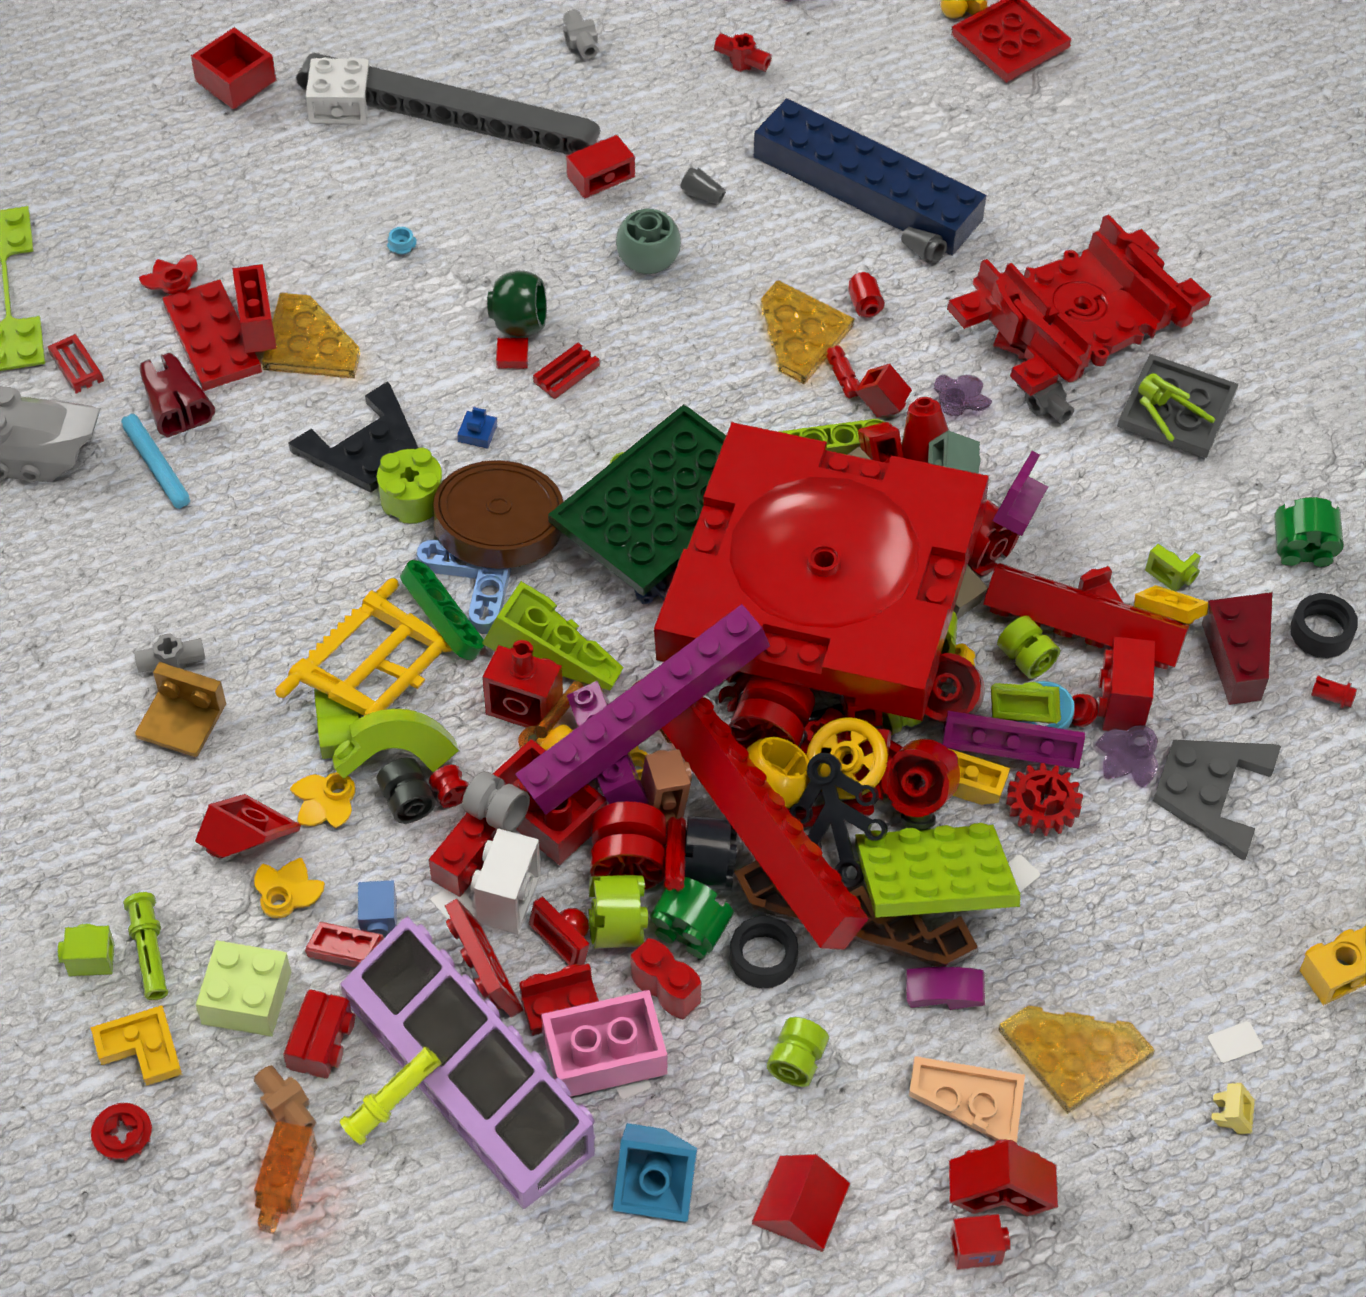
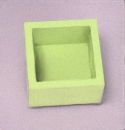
M216 940L196 1002L201 1024L272 1037L292 973L287 952Z

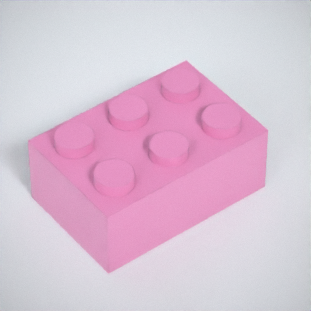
M650 990L541 1014L543 1037L554 1079L560 1078L570 1091V1097L667 1075V1052Z

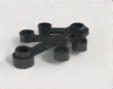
M819 753L813 756L808 763L807 775L810 782L799 802L791 807L790 813L802 824L808 823L813 817L812 805L822 791L825 805L807 836L822 850L821 840L831 824L840 859L835 870L840 874L841 881L845 887H855L862 883L864 875L861 863L855 860L845 820L864 831L866 837L873 841L885 838L888 827L883 820L870 819L839 799L837 787L856 796L857 802L862 806L874 805L879 799V792L874 786L862 785L842 773V765L836 756L830 753ZM823 764H828L831 769L827 777L822 776L820 772ZM865 789H869L872 792V799L869 802H865L862 798V793ZM799 807H803L806 810V817L803 820H800L796 815ZM874 823L879 824L881 827V833L877 837L871 833V826ZM850 866H853L857 871V876L853 880L848 878L846 873Z

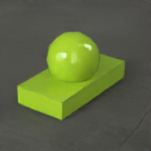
M1028 682L1022 685L994 683L991 685L992 718L1055 724L1061 720L1059 687L1042 686L1036 682Z

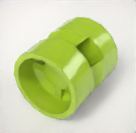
M1022 616L1011 622L997 640L998 647L1011 660H1016V666L1029 679L1037 678L1050 669L1057 661L1061 651L1047 635H1042L1041 628L1029 616Z
M789 1017L778 1036L779 1043L774 1046L766 1068L775 1078L786 1084L796 1087H807L810 1085L817 1070V1065L814 1061L822 1058L830 1037L827 1031L808 1019Z

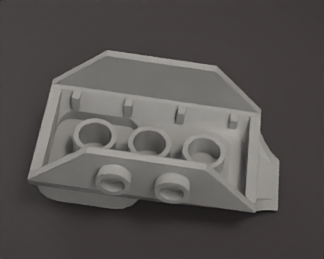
M0 386V479L11 478L29 482H51L74 467L81 446L93 436L101 408L91 405L22 397L15 388Z

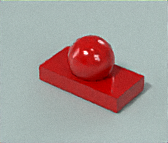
M543 896L534 901L529 925L568 965H584L590 945L584 938L589 930V921L585 913L576 908H567L559 913Z

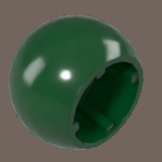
M517 270L507 272L495 281L493 291H489L487 295V311L489 318L494 319L498 330L511 337L523 338L532 336L544 328L547 317V298L544 282L539 276L529 271Z

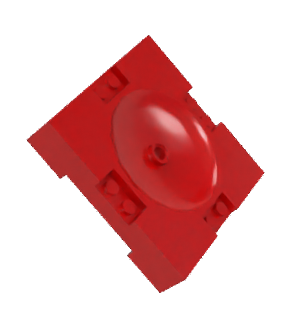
M731 422L703 496L704 506L687 549H683L654 627L656 660L667 661L742 604L763 628L770 646L740 668L739 672L855 698V706L922 721L967 564L971 560L985 514L989 476L892 455L889 463L828 451L827 442Z

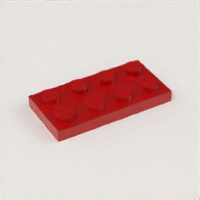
M220 279L187 289L184 292L162 297L166 312L203 391L262 372L256 353L245 352L240 320Z

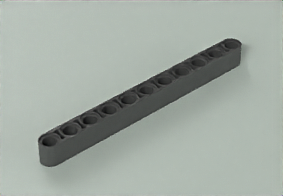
M318 53L309 54L296 75L297 83L304 90H307L311 59L339 58ZM369 66L365 94L367 106L567 155L595 144L601 132L599 125L588 118Z

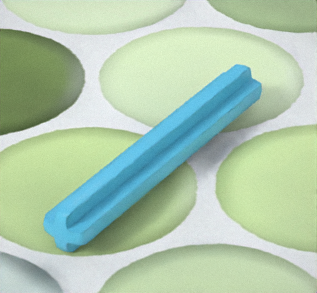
M130 414L128 417H123L121 420L123 429L174 507L181 509L183 506H188L190 503L188 492L138 416Z

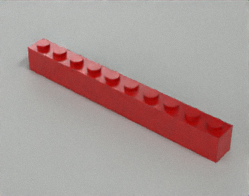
M703 696L661 729L674 747L680 750L682 758L685 762L689 763L692 772L821 949L845 950L869 919L860 907V901L847 890L841 881L840 874L830 867L822 856L820 847L812 842L804 832L803 824L792 816L785 806V800L766 781L767 776L754 765L749 758L747 749L737 742L731 734L730 726L720 719L714 711L712 702Z

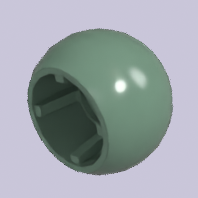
M640 209L628 215L620 224L616 235V248L623 263L631 270L641 274H656L669 268L677 259L681 248V235L674 220L666 213L656 209Z

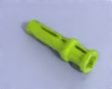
M139 892L125 898L123 905L124 909L129 912L130 917L129 936L136 941L145 998L151 1001L159 1000L168 995L157 939L161 925L155 918V895L149 892Z

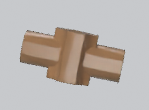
M273 1065L266 1066L255 1075L253 1081L264 1094L260 1097L261 1104L274 1123L280 1126L286 1122L297 1137L304 1136L314 1128L317 1121L306 1109L310 1105L309 1099L296 1079L294 1080L290 1076L284 1080Z

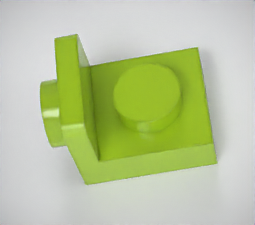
M1158 543L1150 550L1145 571L1172 591L1177 592L1184 584L1189 586L1195 581L1200 572L1198 565L1201 556L1195 552L1183 562L1174 552L1168 551Z

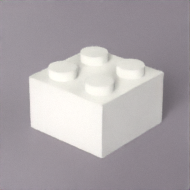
M498 828L493 841L488 840L485 845L482 857L485 862L481 871L476 870L471 881L470 889L475 894L472 907L476 909L477 920L481 924L519 934L541 876L539 839Z

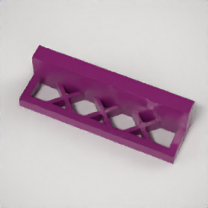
M1033 450L993 519L994 522L1020 536L1024 534L1048 489V486L1029 477L1040 457V454Z
M948 711L946 723H944L942 744L950 749L1079 769L1085 742V732Z

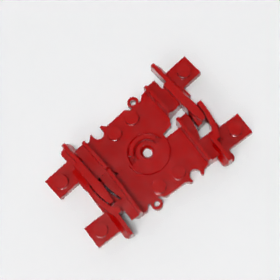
M1108 214L1103 216L1099 231L1093 232L1089 247L1083 250L1081 256H1078V253L1074 250H1066L1062 260L1059 259L1037 268L1026 267L1024 275L1013 263L1007 264L1005 272L1000 273L988 259L982 260L978 276L972 282L976 290L949 300L947 310L964 329L990 320L1011 345L1020 341L1029 345L1024 353L1027 361L1013 367L1010 377L1031 396L1056 383L1059 375L1067 382L1078 380L1080 371L1088 367L1090 360L1096 366H1104L1109 355L1131 344L1141 345L1144 337L1143 333L1154 338L1156 331L1168 326L1170 321L1180 328L1190 325L1193 321V312L1209 305L1212 296L1192 278L1178 283L1163 270L1165 263L1158 256L1160 247L1143 229L1127 233Z

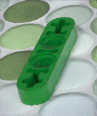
M410 560L400 574L402 583L453 652L465 660H475L484 647V644H482L483 638L433 571L420 561Z

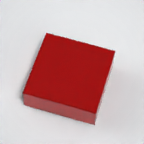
M497 338V368L528 369V338Z

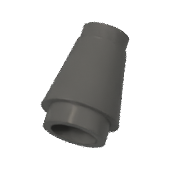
M693 167L689 168L680 184V188L685 190L686 195L716 205L721 203L726 193V189L722 188L721 185L700 168L697 170Z
M906 228L901 237L902 243L906 244L907 247L927 263L939 262L947 249V244L941 235L916 228Z

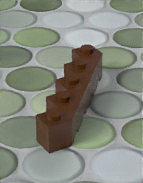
M757 860L734 872L754 910L802 924ZM863 885L850 892L858 898L861 903L860 907L869 918L853 938L854 941L937 967H952L979 953L978 946L962 916L928 932L919 914L875 917L871 900Z

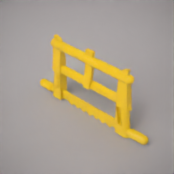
M390 578L376 592L371 590L363 599L362 606L359 609L351 610V616L345 615L344 622H338L337 629H331L330 636L323 637V643H316V650H309V657L307 659L302 658L290 668L288 676L277 686L275 693L277 697L285 698L299 685V682H302L327 694L328 699L365 716L387 709L409 685L418 690L425 682V678L421 677L420 674L442 652H450L452 649L437 630L412 613L407 614L386 600L399 587L398 580ZM371 615L396 629L344 681L319 667ZM408 636L429 646L408 669L385 660ZM375 669H378L398 679L374 701L356 690V688Z

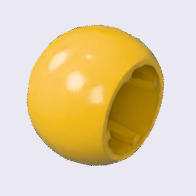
M778 737L760 739L747 748L749 758L757 768L765 773L767 776L766 781L772 789L785 800L786 808L788 810L791 809L794 804L799 802L810 782L807 775L809 761L806 754L792 742Z

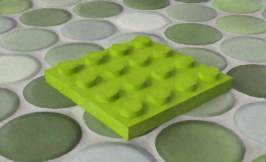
M974 823L964 827L941 825L935 829L920 831L915 828H904L900 831L887 832L885 838L876 841L868 839L865 834H855V848L862 866L875 917L1020 907V892L993 824ZM872 830L871 833L877 837L881 831Z

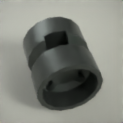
M406 757L391 761L378 772L376 776L377 783L383 796L387 799V804L394 820L398 823H413L424 818L434 809L436 799L429 785L425 782V776L414 758Z

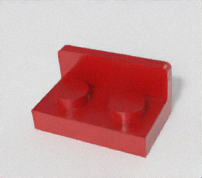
M571 964L561 969V971L531 975L519 983L520 998L532 1036L543 1033L541 1014L599 1001L592 981L590 964Z

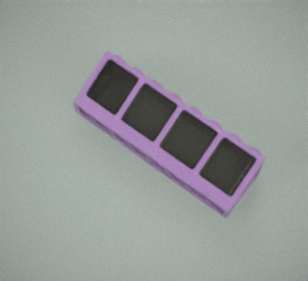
M407 916L340 983L342 995L350 1001L351 1010L401 1068L416 1057L425 1046L430 1049L429 1052H434L442 1064L430 1073L418 1087L520 1206L525 1209L595 1155L594 1118L584 1105L580 1104L577 1106L570 1098L569 1089L560 1078L553 1079L546 1071L547 1066L540 1055L535 1051L530 1053L523 1046L524 1042L519 1032L512 1025L506 1027L499 1019L500 1013L495 1005L488 999L486 1001L481 999L477 994V987L471 978L466 974L461 976L456 971L451 956L444 949L439 951L432 944L433 940L427 929L422 924L416 926Z

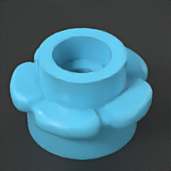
M396 227L389 233L387 247L390 251L403 255L409 253L411 248L416 246L417 241L409 228Z

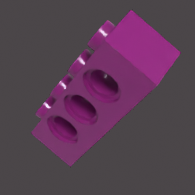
M598 681L567 695L578 727L610 703ZM630 752L597 776L603 795L609 804L616 802L649 803Z

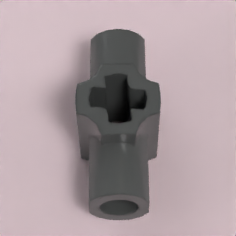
M1059 380L1031 396L1025 392V401L1028 404L1029 410L1036 416H1043L1048 412L1060 424H1063L1074 413V408L1066 401L1067 394Z

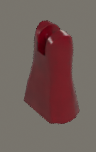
M170 352L162 354L161 360L165 370L158 373L150 359L140 363V376L159 434L169 438L211 421L215 414L214 405L187 373L177 357Z

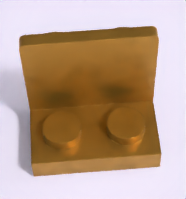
M159 662L153 672L158 692L135 731L136 738L197 757L226 706L222 683L219 680Z

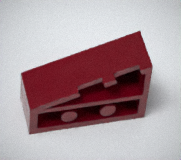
M1273 592L1208 600V615L1203 617L1202 626L1229 705L1262 700L1269 680Z

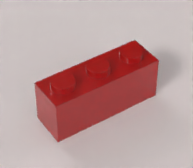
M263 264L232 268L245 352H264L277 349Z

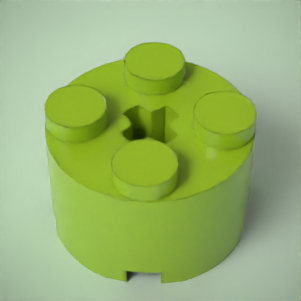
M426 448L405 449L385 454L380 460L381 464L377 471L380 503L383 511L388 516L391 514L399 518V522L407 524L424 522L433 517L434 496L437 488L443 481L441 466L437 459Z
M616 875L591 877L588 897L595 898L591 900V909H588L590 937L594 948L638 947L644 943V929L648 928L647 907H641L640 897H644L643 876Z

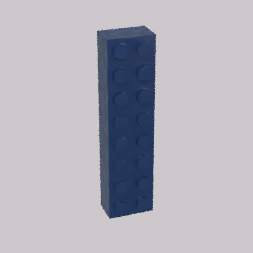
M788 98L754 132V158L903 232L906 228L912 227L941 235L947 244L945 253L951 256L955 254L983 221L986 194Z

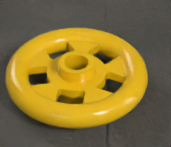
M857 718L833 720L821 727L809 743L806 754L808 761L813 756L821 753L822 748L832 749L830 754L839 759L842 765V773L862 785H872L875 787L885 773L888 761L886 743L880 732L864 720ZM851 731V741L837 742L838 733ZM868 740L873 748V752L864 756V752L859 744ZM847 754H852V762L844 765L842 762L843 757ZM823 764L820 772L822 776L827 777L831 769L828 764ZM865 765L870 771L865 778L858 781L854 774ZM837 787L839 799L856 798V796ZM865 789L862 793V796L870 792V790Z

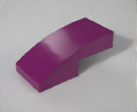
M963 967L907 969V1003L911 1008L947 1004L950 1010L985 1006V973L981 969Z

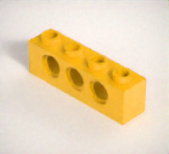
M1366 924L1363 928L1356 931L1348 929L1339 934L1335 941L1326 945L1318 943L1305 952V958L1299 971L1323 1005L1366 986ZM1337 960H1343L1346 963H1348V965H1343L1339 963Z

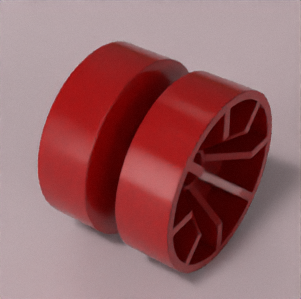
M750 675L741 695L740 703L737 705L729 724L731 734L746 749L758 740L769 737L782 738L799 746L804 734V728L808 724L815 706V697L808 687Z
M616 802L603 806L595 812L592 819L591 876H643L644 890L658 885L665 877V815L659 809L640 802Z

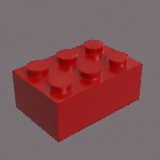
M531 739L492 774L503 779L505 785L512 784L528 793L515 774L546 750ZM586 784L545 815L529 794L530 804L523 821L515 830L524 836L539 839V849L560 866L592 836L593 815L598 809L607 805V800L589 784Z

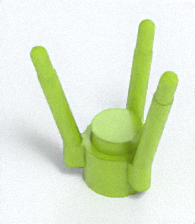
M1155 373L1149 374L1138 388V392L1143 396L1139 403L1147 408L1170 442L1174 440V437L1153 404L1161 406L1172 398L1208 422H1215L1214 417L1188 401L1190 398L1188 393L1163 380Z

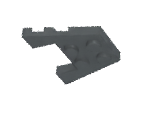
M1173 739L1153 801L1188 825L1195 824L1209 834V839L1217 844L1222 842L1234 850L1233 855L1239 859L1246 860L1256 828L1223 818L1220 815L1236 767L1271 777L1281 746L1277 744Z

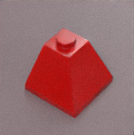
M242 794L208 805L195 842L205 847L206 852L210 855L225 858L298 832L301 825L254 798Z

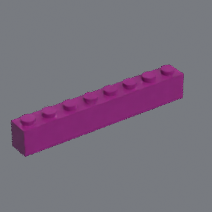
M741 604L515 775L544 814H548L767 649L770 644L763 628Z

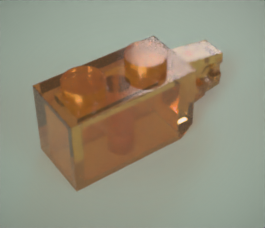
M276 1121L254 1187L256 1196L255 1208L261 1209L257 1220L259 1231L275 1234L281 1215H289L290 1212L295 1213L298 1210L318 1148L313 1128Z

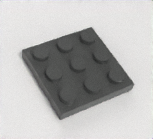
M1150 354L1121 413L1117 427L1207 458L1239 384ZM1155 373L1163 380L1190 395L1188 401L1214 417L1215 422H1208L1172 398L1161 406L1153 404L1174 437V440L1170 442L1147 408L1139 403L1143 396L1138 392V388L1149 374Z

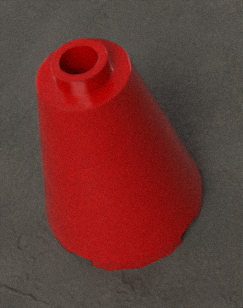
M920 397L909 405L901 443L904 458L928 463L929 442L949 430L938 401L930 397Z

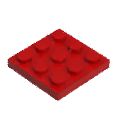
M1000 0L953 25L951 35L1006 83L1070 48L1072 40L1026 0Z

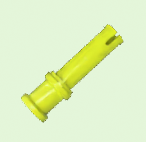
M425 1046L416 1057L405 1065L376 1094H367L363 1098L364 1103L349 1117L344 1116L339 1120L342 1128L355 1142L363 1145L367 1141L366 1136L381 1122L386 1123L392 1115L390 1111L442 1064L434 1052H429L430 1049Z

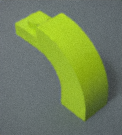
M385 709L365 715L349 725L353 740H346L340 744L335 750L332 760L335 770L345 779L375 753L385 749L399 748L412 752L432 772H435L459 751L455 738L433 718L409 709Z

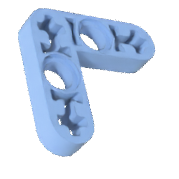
M439 540L422 542L417 549V559L426 564L433 573L476 578L469 608V620L478 633L487 634L503 608L511 568H485L470 563L460 565L455 562L457 557L449 553ZM431 553L437 554L434 555L433 559H427L431 556ZM447 555H449V562H445ZM489 585L496 586L499 589L494 595H485L481 592L484 587ZM484 606L488 607L489 616L485 620H479L483 616Z

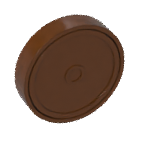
M503 460L469 464L451 473L437 488L434 496V531L439 542L449 553L467 563L494 569L524 566L543 558L560 540L562 532L549 523L548 514L564 502L563 496L557 485L548 476L530 466Z

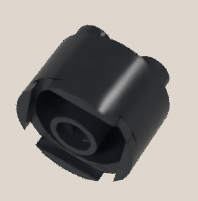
M699 816L687 818L685 877L696 880L711 889L732 891L733 870L728 869V866H735L737 845L730 844V840L736 841L737 832L727 819Z

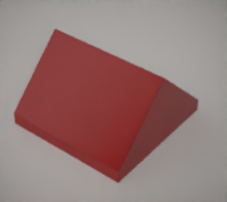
M818 1154L780 1156L752 1220V1225L823 1252L849 1190L850 1182Z

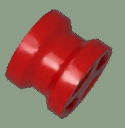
M453 764L439 768L430 776L428 781L431 789L434 792H438V801L444 808H451L461 804L464 793L469 785L467 781L462 780L460 768Z

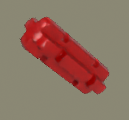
M839 345L829 347L826 357L830 365H832L833 372L840 386L843 387L842 390L845 396L849 399L858 397L859 395L855 391L860 382L855 378L856 374L848 358L844 357L846 354L843 348Z

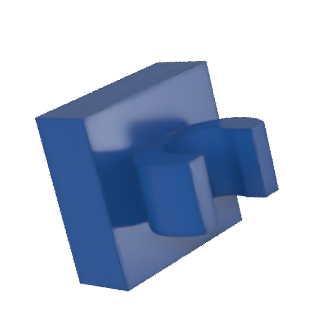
M473 407L472 412L467 411L457 434L458 442L488 449L498 425L497 417L486 415V409Z

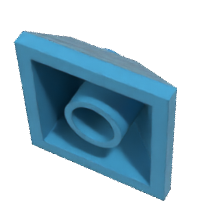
M627 1123L621 1138L612 1211L688 1222L697 1147L663 1128Z

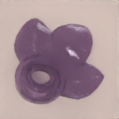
M942 374L934 382V390L939 394L938 402L941 405L942 411L947 415L960 416L966 409L982 411L990 407L993 402L990 398L981 394L983 382L976 376L961 375L955 380L946 374Z
M1134 726L1128 731L1113 729L1105 732L1096 742V746L1107 753L1103 761L1104 778L1114 779L1131 773L1138 786L1141 788L1146 787L1153 780L1158 770V762L1154 755L1158 745L1155 732L1146 726ZM1137 737H1143L1147 742L1142 746H1138L1134 743V740Z

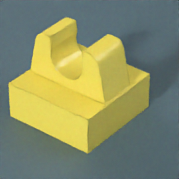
M1242 1083L1227 1084V1091L1216 1093L1213 1096V1101L1218 1107H1225V1110L1221 1113H1211V1118L1218 1126L1233 1128L1237 1134H1252L1255 1099Z

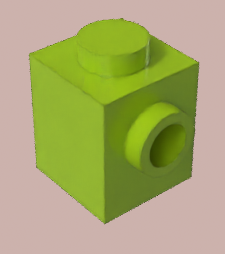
M80 924L77 927H65L64 941H59L58 961L59 963H64L69 976L113 974L115 942L109 925Z

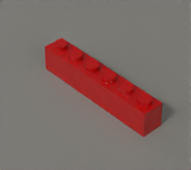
M1001 563L994 568L983 605L991 607L990 612L996 615L1009 617L1011 613L1020 617L1029 616L1039 627L1041 624L1053 627L1055 634L1072 638L1073 634L1086 638V644L1098 648H1104V645L1112 646L1114 637L1155 641L1154 666L1161 669L1176 666L1190 627L1189 624Z

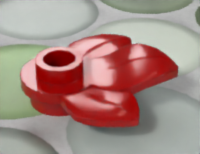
M191 254L183 257L176 265L157 259L152 273L140 276L139 280L148 289H162L168 294L184 292L190 287L191 277L198 271V264L195 257Z

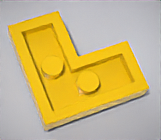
M163 1005L90 1027L101 1065L137 1054L146 1086L182 1075Z

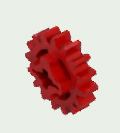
M1041 763L1039 770L1035 771L1031 765H1028L1025 774L1019 771L1016 773L1015 780L1009 783L1006 805L1011 806L1009 811L1010 817L1019 816L1017 824L1019 827L1027 823L1030 825V833L1033 834L1037 828H1040L1044 836H1048L1049 830L1052 828L1058 834H1061L1064 825L1070 828L1073 826L1075 817L1079 818L1083 794L1078 793L1079 782H1069L1070 772L1060 775L1058 773L1059 766L1055 765L1052 771L1047 770L1045 763Z

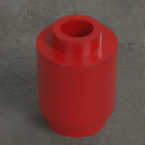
M859 272L850 278L848 292L857 315L861 317L876 316L885 306V301L876 278L868 272Z

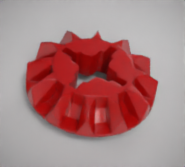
M117 1103L107 1107L96 1117L91 1128V1139L97 1152L106 1156L110 1161L112 1159L127 1161L130 1156L135 1154L141 1155L144 1146L151 1142L153 1127L148 1114L141 1107L131 1103ZM120 1121L126 1126L127 1131H132L126 1134L125 1143H121L118 1136H112L118 1133Z

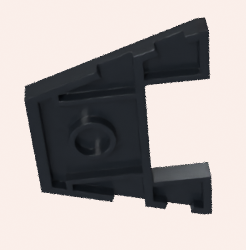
M388 381L365 395L366 404L380 417L379 419L332 448L311 428L288 442L289 450L297 456L302 454L310 458L311 463L321 468L326 466L336 471L338 477L370 493L378 488L377 471L381 464L380 460L385 454L419 448Z

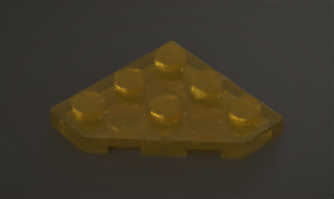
M776 280L761 298L760 307L767 323V331L771 346L774 348L778 371L803 384H806L827 359V349L839 345L854 327L855 318L779 280Z
M280 293L272 321L277 349L264 351L262 359L263 370L355 379L360 359L359 346L310 295Z
M1029 1005L1000 1023L998 1028L1000 1034L1067 1114L1149 1060L1155 1052V1049L1131 1022L1116 1020V1023L1094 1020V1016L1071 1012H1065L1064 1015L1044 1012L1041 1007Z

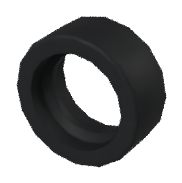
M1326 593L1309 595L1300 601L1291 621V636L1300 649L1314 657H1336L1347 651L1358 628V617L1353 607L1338 596ZM1315 614L1329 616L1341 625L1343 633L1334 637L1321 636L1314 633L1306 625L1305 618Z
M756 916L744 921L735 929L730 941V965L736 976L745 984L756 988H773L783 984L793 975L798 961V939L792 928L785 922L771 916ZM756 937H769L777 940L784 946L785 957L780 964L761 968L750 964L744 958L743 947L749 940Z

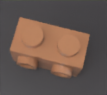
M679 749L672 751L659 750L646 755L641 776V783L649 802L647 804L659 809L665 815L667 825V820L672 816L675 819L684 817L691 786L690 782L692 781L690 765L688 762H683Z

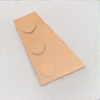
M915 1056L909 1096L996 1141L1009 1139L1017 1143L1025 1075Z

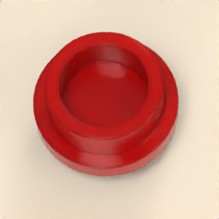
M1089 694L1072 696L1074 715L1071 723L1076 727L1090 725L1097 717L1099 711L1097 700Z

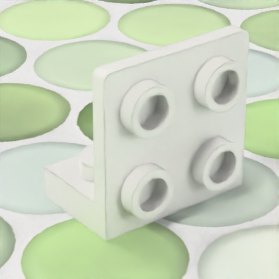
M311 59L306 91L309 123L367 124L368 113L365 94L369 69L368 59Z

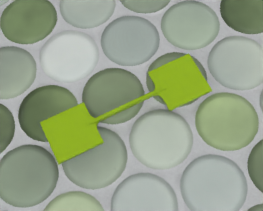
M29 206L0 210V260L6 317L0 321V371L45 364L40 316L16 319L12 317L6 260L14 254L34 252Z

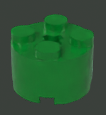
M1318 497L1294 500L1295 505L1286 509L1285 504L1280 506L1274 514L1277 553L1281 557V563L1286 566H1294L1300 562H1313L1318 567L1331 565L1334 562L1333 558L1344 547L1340 508L1338 506L1334 508L1330 500Z
M685 877L682 890L677 891L674 888L669 891L665 889L652 910L650 918L657 926L655 935L669 944H673L677 940L686 945V950L691 955L704 959L707 953L713 951L732 919L734 911L727 901L722 907L715 900L718 894L711 888L696 880Z

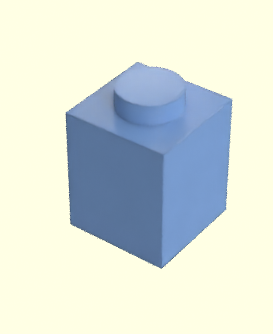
M394 880L358 882V923L360 930L382 934L385 938L397 926V896Z

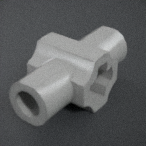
M575 9L567 11L563 16L565 23L563 31L568 49L577 48L584 59L594 58L598 53L596 45L598 34L593 19L583 20L580 12Z
M171 633L160 635L157 642L152 644L153 648L134 651L138 673L155 670L159 662L184 669L187 667V663L206 659L201 638L182 642L181 638H176Z

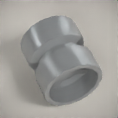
M482 771L468 785L464 793L462 808L466 813L479 820L487 817L488 824L496 829L499 828L513 832L523 821L528 811L530 796L527 792L512 784L505 785L503 779L487 771Z

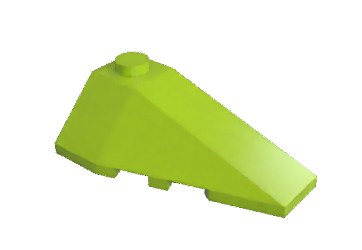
M520 581L497 615L482 644L495 652L498 645L510 649L511 647L514 648V642L527 640L533 645L534 657L540 659L547 658L558 665H562L563 677L586 684L598 681L602 689L610 691L624 667L596 641H588L577 631L579 625L572 619L566 621L555 610L557 605L549 597Z

